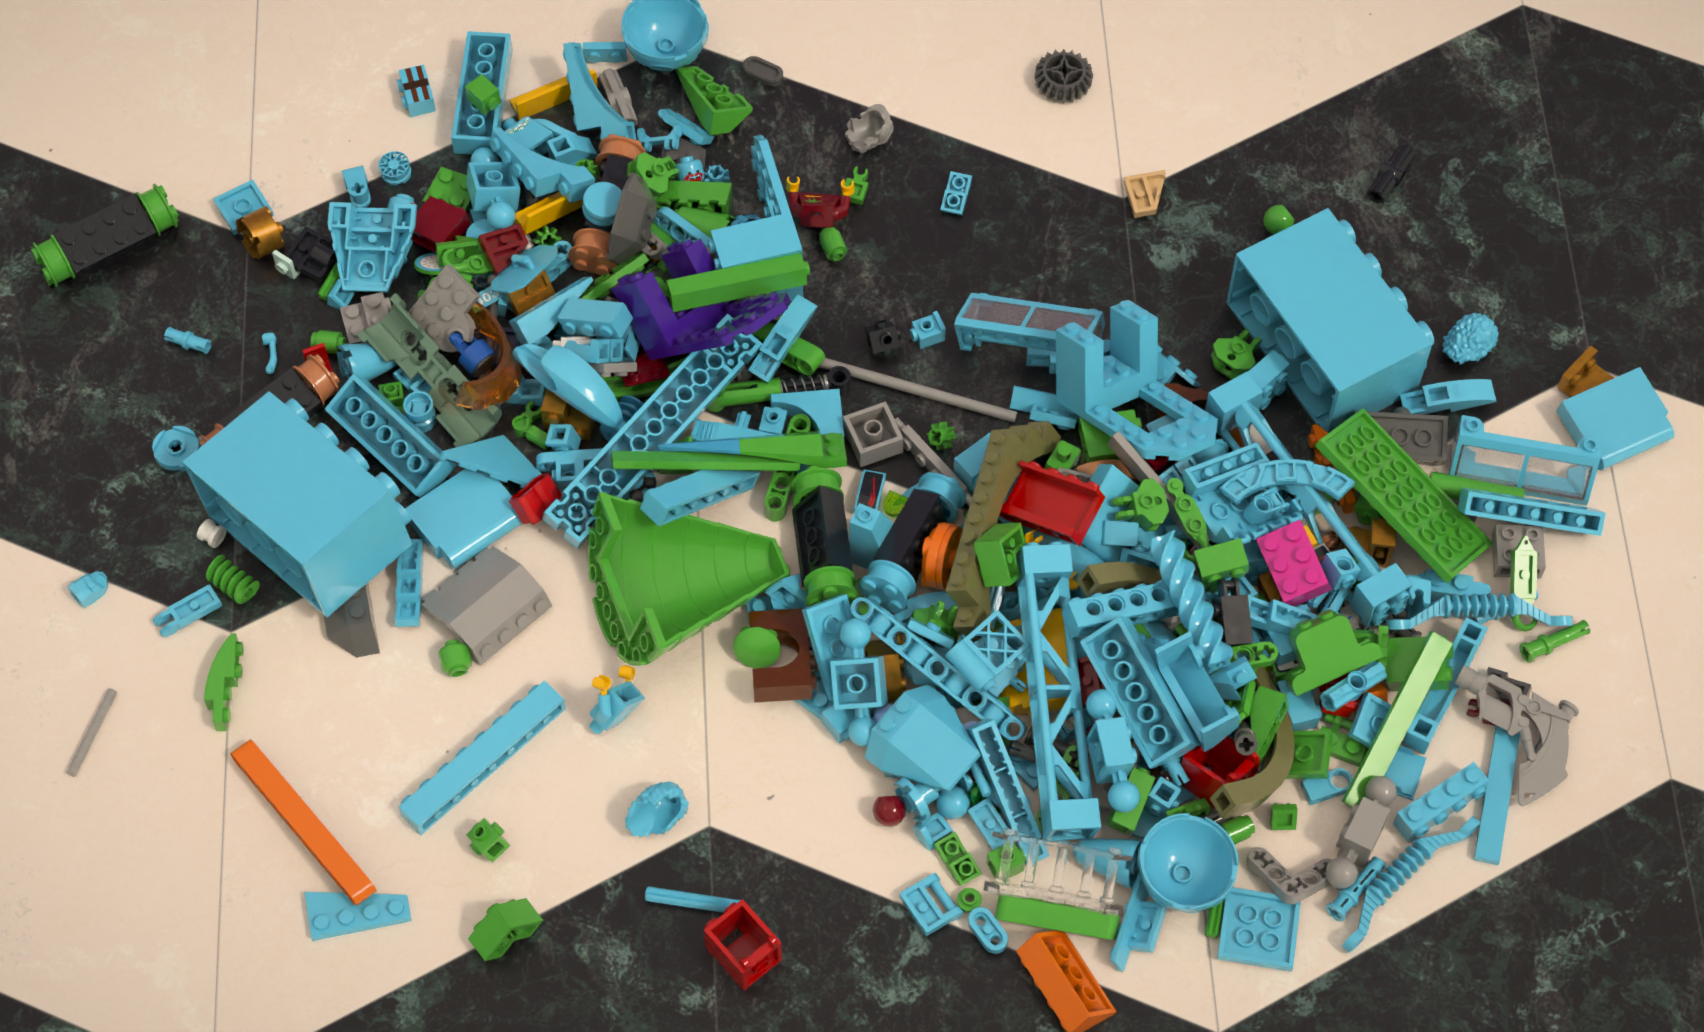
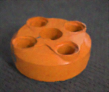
M945 522L938 523L930 535L925 538L922 549V587L934 591L946 590L962 535V527Z

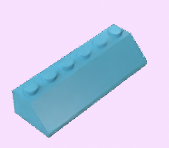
M1119 616L1080 641L1104 687L1113 695L1121 717H1125L1126 725L1130 726L1132 737L1150 769L1177 759L1200 745L1130 618Z

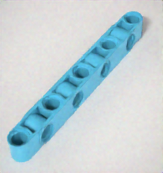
M859 597L852 602L851 612L854 617L865 621L872 633L982 721L987 718L993 719L999 733L1009 740H1018L1025 736L1027 726L1020 717L990 692H985L983 689L978 692L943 654L918 634L909 630L893 614L870 598ZM863 601L869 606V610L865 615L860 614L858 610L859 604ZM900 631L906 635V642L903 645H899L896 642V635ZM938 661L944 665V671L941 675L935 674L933 670L934 664ZM974 692H978L982 696V702L978 706L971 702V695ZM1012 722H1016L1020 726V733L1017 736H1013L1009 732V726Z

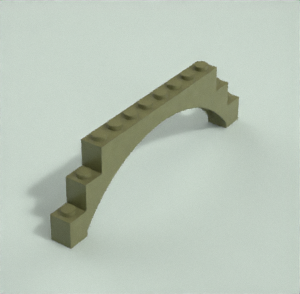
M1049 421L1029 422L1028 425L991 430L945 590L959 606L953 628L960 635L968 636L991 615L990 587H985L983 578L980 575V565L974 552V542L997 524L1007 493L1016 477L1022 471L1018 465L1020 460L1029 463V461H1033L1037 457L1051 456L1061 436ZM991 622V623H990V630L993 632V626H992V622ZM975 636L971 641L975 642L982 636Z

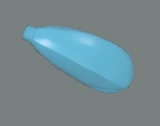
M530 343L520 345L513 350V358L536 380L583 414L604 426L615 429L617 432L626 424L623 420L618 401L607 383L581 356L572 350L558 345H554L547 350Z

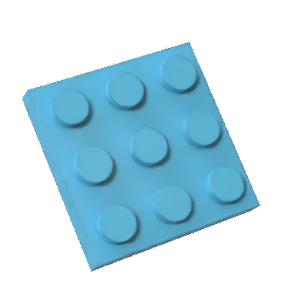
M1232 887L1224 901L1217 959L1292 972L1301 902L1287 904L1276 894Z

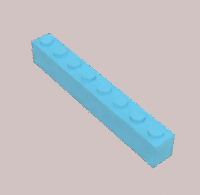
M545 680L540 685L533 686L524 699L516 701L511 706L509 712L504 716L496 718L487 731H482L475 737L472 744L460 749L450 763L443 764L435 776L423 781L413 795L406 796L399 806L401 816L420 835L425 833L566 710L564 698Z

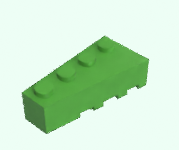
M668 180V189L656 200V208L659 210L665 206L675 212L677 208L680 209L682 206L731 215L733 211L732 183Z

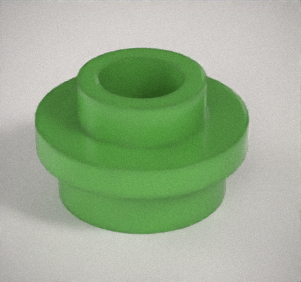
M965 888L959 892L957 904L961 910L971 912L973 909L981 906V894L974 888ZM971 896L974 898V901L967 902L965 898Z

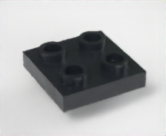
M306 226L285 254L286 257L293 261L296 271L319 282L323 281L337 261L336 253L332 246V239Z

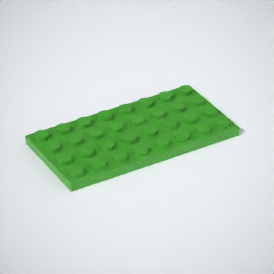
M1364 408L1315 444V447L1322 456L1327 458L1336 467L1337 471L1355 481L1353 488L1361 493L1370 506L1384 517L1386 522L1402 536L1403 540L1446 583L1452 580L1493 544L1467 515L1457 510L1458 506Z

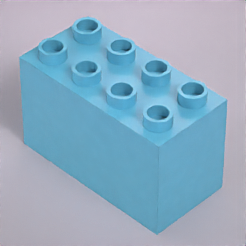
M1329 208L1236 253L1226 301L1245 329L1250 331V336L1253 340L1256 337L1262 339L1259 348L1265 356L1272 350H1275L1278 354H1282L1287 358L1290 363L1289 377L1286 380L1287 386L1315 424L1327 433L1353 416L1354 411H1360L1364 408L1366 411L1378 412L1400 401V394L1418 391L1424 369L1427 367L1431 347L1434 345V336L1429 326L1424 321L1415 322L1407 311L1408 304L1403 292L1395 286L1389 288L1381 277L1382 270L1376 257L1371 253L1365 255L1355 244L1356 236L1352 226L1344 219L1338 221Z
M269 391L182 463L208 516L218 525L225 527L232 537L324 616L328 617L412 545L405 527L411 521V518L404 507L394 500L400 494V490L387 474L380 472L376 477L372 476L367 472L369 470L367 461L355 448L350 447L343 452L337 447L339 441L336 435L327 425L320 422L317 426L312 427L307 422L309 420L307 412L296 400L290 398L287 402L283 403Z

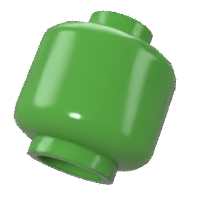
M459 640L445 642V646L438 652L442 671L449 674L450 677L465 675L472 666L470 651L466 644L459 643Z

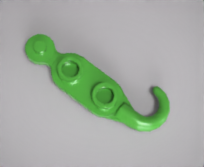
M453 248L447 249L442 255L444 267L451 264L458 273L464 272L473 275L493 273L484 253L470 256L459 264H452L448 259L449 254L454 252Z
M1171 478L1166 488L1175 497L1174 509L1185 531L1199 543L1201 549L1209 547L1206 522L1195 500L1191 496L1184 494L1183 482L1180 479ZM1185 551L1184 556L1186 559L1195 562L1194 556Z

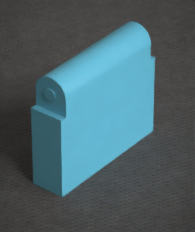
M1641 367L1562 401L1556 410L1577 445L1583 437L1602 439L1601 458L1598 466L1600 471L1674 438L1673 427L1666 417L1669 412Z
M1099 464L1090 481L1100 486L1099 490L1106 498L1081 544L1099 556L1104 562H1120L1122 548L1132 549L1133 546L1101 544L1103 521H1118L1115 519V514L1119 511L1128 510V506L1115 507L1112 505V500L1117 497L1130 496L1132 492H1135L1138 485L1113 464ZM1168 514L1156 531L1147 532V551H1149L1152 538L1163 536V526L1174 523V520ZM1129 519V520H1119L1120 522H1131L1130 519Z
M468 469L462 470L405 508L411 518L409 525L423 539V542L437 559L443 557L452 569H456L522 524L509 503L512 497L499 480L489 477V473L478 469L476 472Z

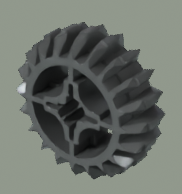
M1063 48L1061 52L1055 49L1053 55L1047 52L1045 58L1041 57L1036 65L1034 79L1036 87L1040 88L1041 94H1046L1047 99L1054 98V102L1062 100L1064 104L1066 100H1070L1073 103L1075 98L1080 100L1082 95L1087 94L1088 89L1092 86L1093 73L1087 58H1082L1081 53L1075 55L1073 49L1068 53Z

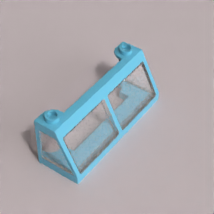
M971 293L957 315L954 326L960 350L971 351L973 344L976 343V346L981 347L982 341L1056 352V329L1075 322L1101 338L1105 321L1103 311L1096 309H1082L992 296L986 293Z
M1462 415L1452 442L1449 475L1524 488V495L1587 506L1601 458L1602 439L1583 437L1578 442L1576 448L1484 432V425L1480 419Z

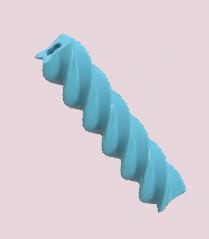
M1172 530L1163 536L1151 539V554L1155 563L1160 567L1162 580L1169 588L1171 600L1178 608L1182 624L1192 634L1194 646L1199 645L1205 656L1202 659L1203 667L1210 674L1220 668L1233 664L1230 662L1233 656V649L1230 645L1221 641L1223 627L1219 623L1212 621L1214 607L1211 603L1202 599L1204 585L1198 580L1193 579L1195 565L1190 560L1183 558L1186 548L1185 543L1175 538L1176 530Z

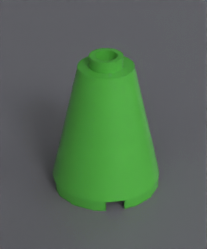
M686 206L675 210L678 215L710 238L711 230L731 226V223L736 218L728 214ZM678 226L679 230L684 233L682 228Z

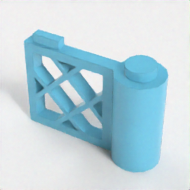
M997 609L968 636L958 642L945 657L978 692L982 689L987 692L996 683L994 678L1015 659L1020 662L1031 652L1028 649L1031 644ZM995 618L1003 625V633L990 632V623ZM975 636H986V648H978L970 640ZM990 637L1003 638V649L990 648ZM1007 638L1016 639L1022 646L1018 650H1007ZM990 653L1003 654V663L998 668L990 662Z

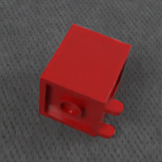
M1228 736L1206 752H1203L1201 747L1197 746L1181 756L1182 768L1190 779L1189 782L1184 784L1180 777L1181 786L1198 798H1205L1210 806L1216 809L1210 797L1223 784L1248 779L1257 775L1260 757H1258L1256 752L1251 755L1240 754L1236 750L1234 740ZM1206 764V765L1209 766L1211 769H1210V770L1207 769L1206 767H1204V765Z
M743 899L738 903L730 904L722 916L718 919H711L705 925V948L743 991L782 961L781 941ZM738 928L743 935L728 947H725L721 941Z

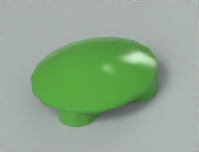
M745 626L741 628L733 644L734 654L740 662L751 668L757 669L771 666L779 658L781 652L780 642L777 639L778 635L771 629Z

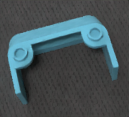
M1190 631L1155 649L1157 668L1200 743L1199 746L1203 752L1212 749L1239 727V721L1241 720L1239 713L1235 707L1230 708L1228 705H1225L1203 667L1202 659L1205 656L1199 645L1194 646Z

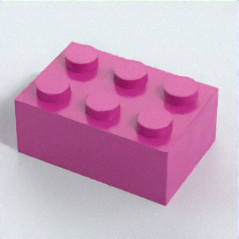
M1301 520L1256 539L1284 603L1295 607L1332 590Z

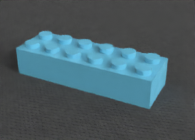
M467 31L451 136L454 154H472L480 147L491 148L492 129L502 128L513 51L511 34ZM481 74L499 89L501 103L494 110H490L485 115L467 99L465 86Z
M352 374L325 408L339 424L418 497H423L440 486L457 465L449 459L445 461L440 460L439 455L442 450L365 378Z

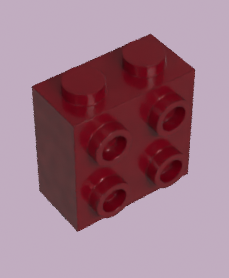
M430 196L417 211L416 225L410 239H412L413 243L436 253V243L455 241V236L464 235L470 226L468 214L461 207H454L443 199Z

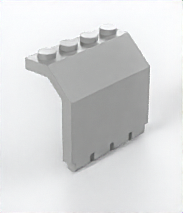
M494 546L479 552L473 557L474 562L469 560L456 571V577L451 575L438 586L439 591L434 589L421 600L424 610L452 629L466 644L474 660L480 665L485 663L552 607L544 589L523 565Z

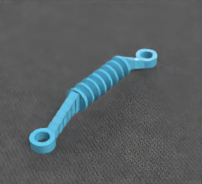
M1494 593L1490 594L1489 599L1486 594H1481L1479 600L1476 594H1472L1470 601L1467 594L1462 595L1461 601L1457 594L1452 596V600L1446 594L1408 619H1387L1386 626H1389V630L1412 629L1433 616L1449 618L1451 611L1454 618L1459 617L1460 611L1463 618L1468 617L1469 612L1473 618H1476L1479 612L1481 617L1485 618L1488 615V610L1491 617H1496L1497 611L1500 617H1505L1506 612H1508L1510 617L1526 614L1547 626H1571L1573 621L1572 616L1568 615L1550 616L1514 593H1509L1507 600L1503 593L1499 594L1498 600Z
M1473 816L1459 831L1415 839L1412 842V846L1406 847V853H1400L1399 859L1392 861L1393 866L1388 865L1386 872H1381L1379 878L1372 880L1373 885L1369 884L1365 887L1358 929L1343 943L1342 948L1350 954L1365 939L1373 912L1379 906H1383L1386 903L1385 898L1390 899L1393 896L1392 891L1397 892L1399 885L1403 886L1406 883L1405 878H1412V872H1418L1419 866L1426 864L1425 859L1430 860L1438 848L1465 841L1480 826L1481 822Z

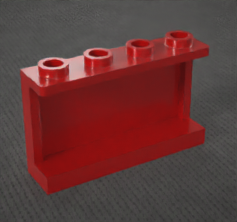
M1020 460L1018 465L1022 472L1006 502L1003 503L999 516L1013 523L1021 522V525L1026 528L1036 529L1040 533L1080 547L1106 498L1099 490L1100 486L1092 481L1082 482L1071 474L1067 476L1062 475L1058 470L1051 467L1048 470L1044 469L1034 461L1027 463Z

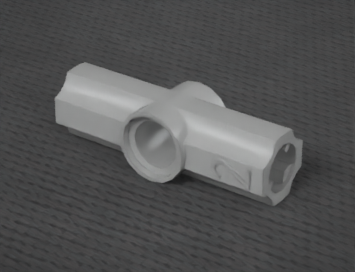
M611 68L604 70L599 75V80L605 91L606 101L625 120L634 122V126L637 125L638 119L632 107L627 87L623 86L617 70Z

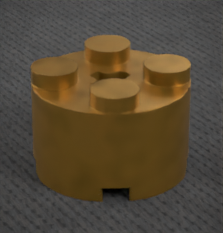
M267 206L236 220L238 234L243 233L244 236L242 243L254 259L262 258L284 246L281 237L284 234L283 227L278 221H274L272 213Z

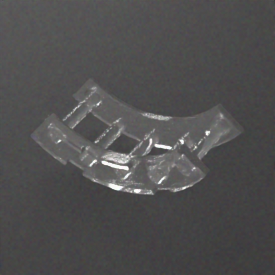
M1004 828L1003 832L993 831L992 836L1004 839L999 875L995 878V881H985L984 891L1004 896L1042 898V901L1063 905L1069 903L1078 905V908L1101 914L1123 916L1124 906L1115 904V899L1113 898L1119 860L1132 861V856L1123 854V849L1108 847V850L1053 839L1020 835L1018 830ZM1014 841L1030 843L1024 881H1021V885L1012 884L1010 879H1008ZM1040 845L1058 848L1053 883L1049 885V889L1038 888L1036 883H1034ZM1068 850L1086 853L1080 891H1077L1076 894L1064 892L1062 887ZM1095 855L1109 858L1103 896H1100V900L1091 898L1092 893H1089Z

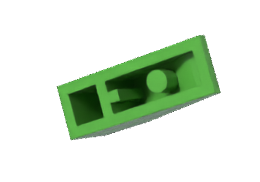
M1259 686L1253 695L1250 709L1251 729L1254 731L1258 743L1255 752L1260 757L1259 766L1289 708L1285 693Z

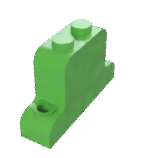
M1331 609L1325 610L1318 614L1319 617L1311 621L1307 619L1297 623V627L1293 628L1289 633V640L1298 660V666L1287 673L1285 678L1287 687L1292 694L1299 696L1384 657L1380 646L1371 641L1367 636L1356 639L1347 617Z

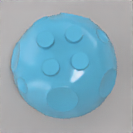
M633 0L627 6L622 17L621 29L625 45L636 61L652 70L673 71L674 69L689 65L698 57L708 39L709 24L707 15L697 0Z
M1190 813L1171 815L1156 823L1140 844L1137 855L1139 874L1151 898L1163 907L1190 914L1199 913L1214 907L1227 897L1236 881L1239 864L1237 850L1229 834L1213 820L1207 817L1204 819L1192 816Z

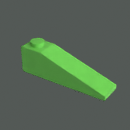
M689 66L676 69V73L700 124L709 135L730 133L752 112V106L743 96L732 94L729 92V87L725 84L719 85L713 81L714 77L699 67Z

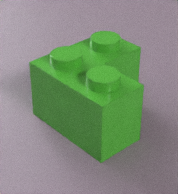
M1021 522L995 524L974 542V552L979 561L980 575L983 578L985 587L1011 586L1021 577L1016 553L1026 544Z
M1241 538L1194 551L1195 569L1201 583L1204 585L1205 592H1218L1217 583L1220 578L1225 580L1230 577L1238 579L1249 572V563Z
M527 898L512 899L502 904L495 903L487 909V915L483 920L474 926V931L468 940L484 961L500 958L515 940L531 937L543 919Z

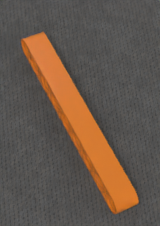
M251 739L230 753L238 767L355 906H358L377 891L366 874Z

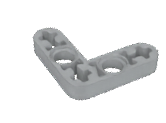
M1255 847L1248 853L1247 866L1287 904H1297L1331 885L1326 878L1324 870L1326 871V867L1332 859H1323L1293 876L1264 848ZM1272 872L1278 873L1281 878L1274 879L1268 874ZM1304 879H1313L1316 884H1307L1304 882Z

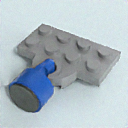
M450 264L442 269L408 313L441 350L450 353L459 351L461 356L458 363L471 377H479V375L484 374L493 366L497 359V353L484 339L477 340L474 336L476 326L468 312L481 296ZM411 332L407 336V342L413 345L416 337ZM422 351L425 354L423 359H427V352Z

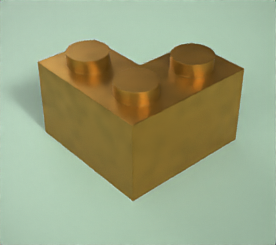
M546 389L541 407L544 431L548 433L550 424H572L581 440L589 441L595 420L565 402L549 389Z
M1384 518L1373 519L1370 530L1357 526L1347 527L1366 553L1380 567H1389L1396 544V530ZM1342 541V549L1346 548L1349 554L1354 556Z
M869 641L865 646L866 657L884 656L888 701L897 700L903 694V691L907 690L905 676H901L900 668H904V659L884 641Z

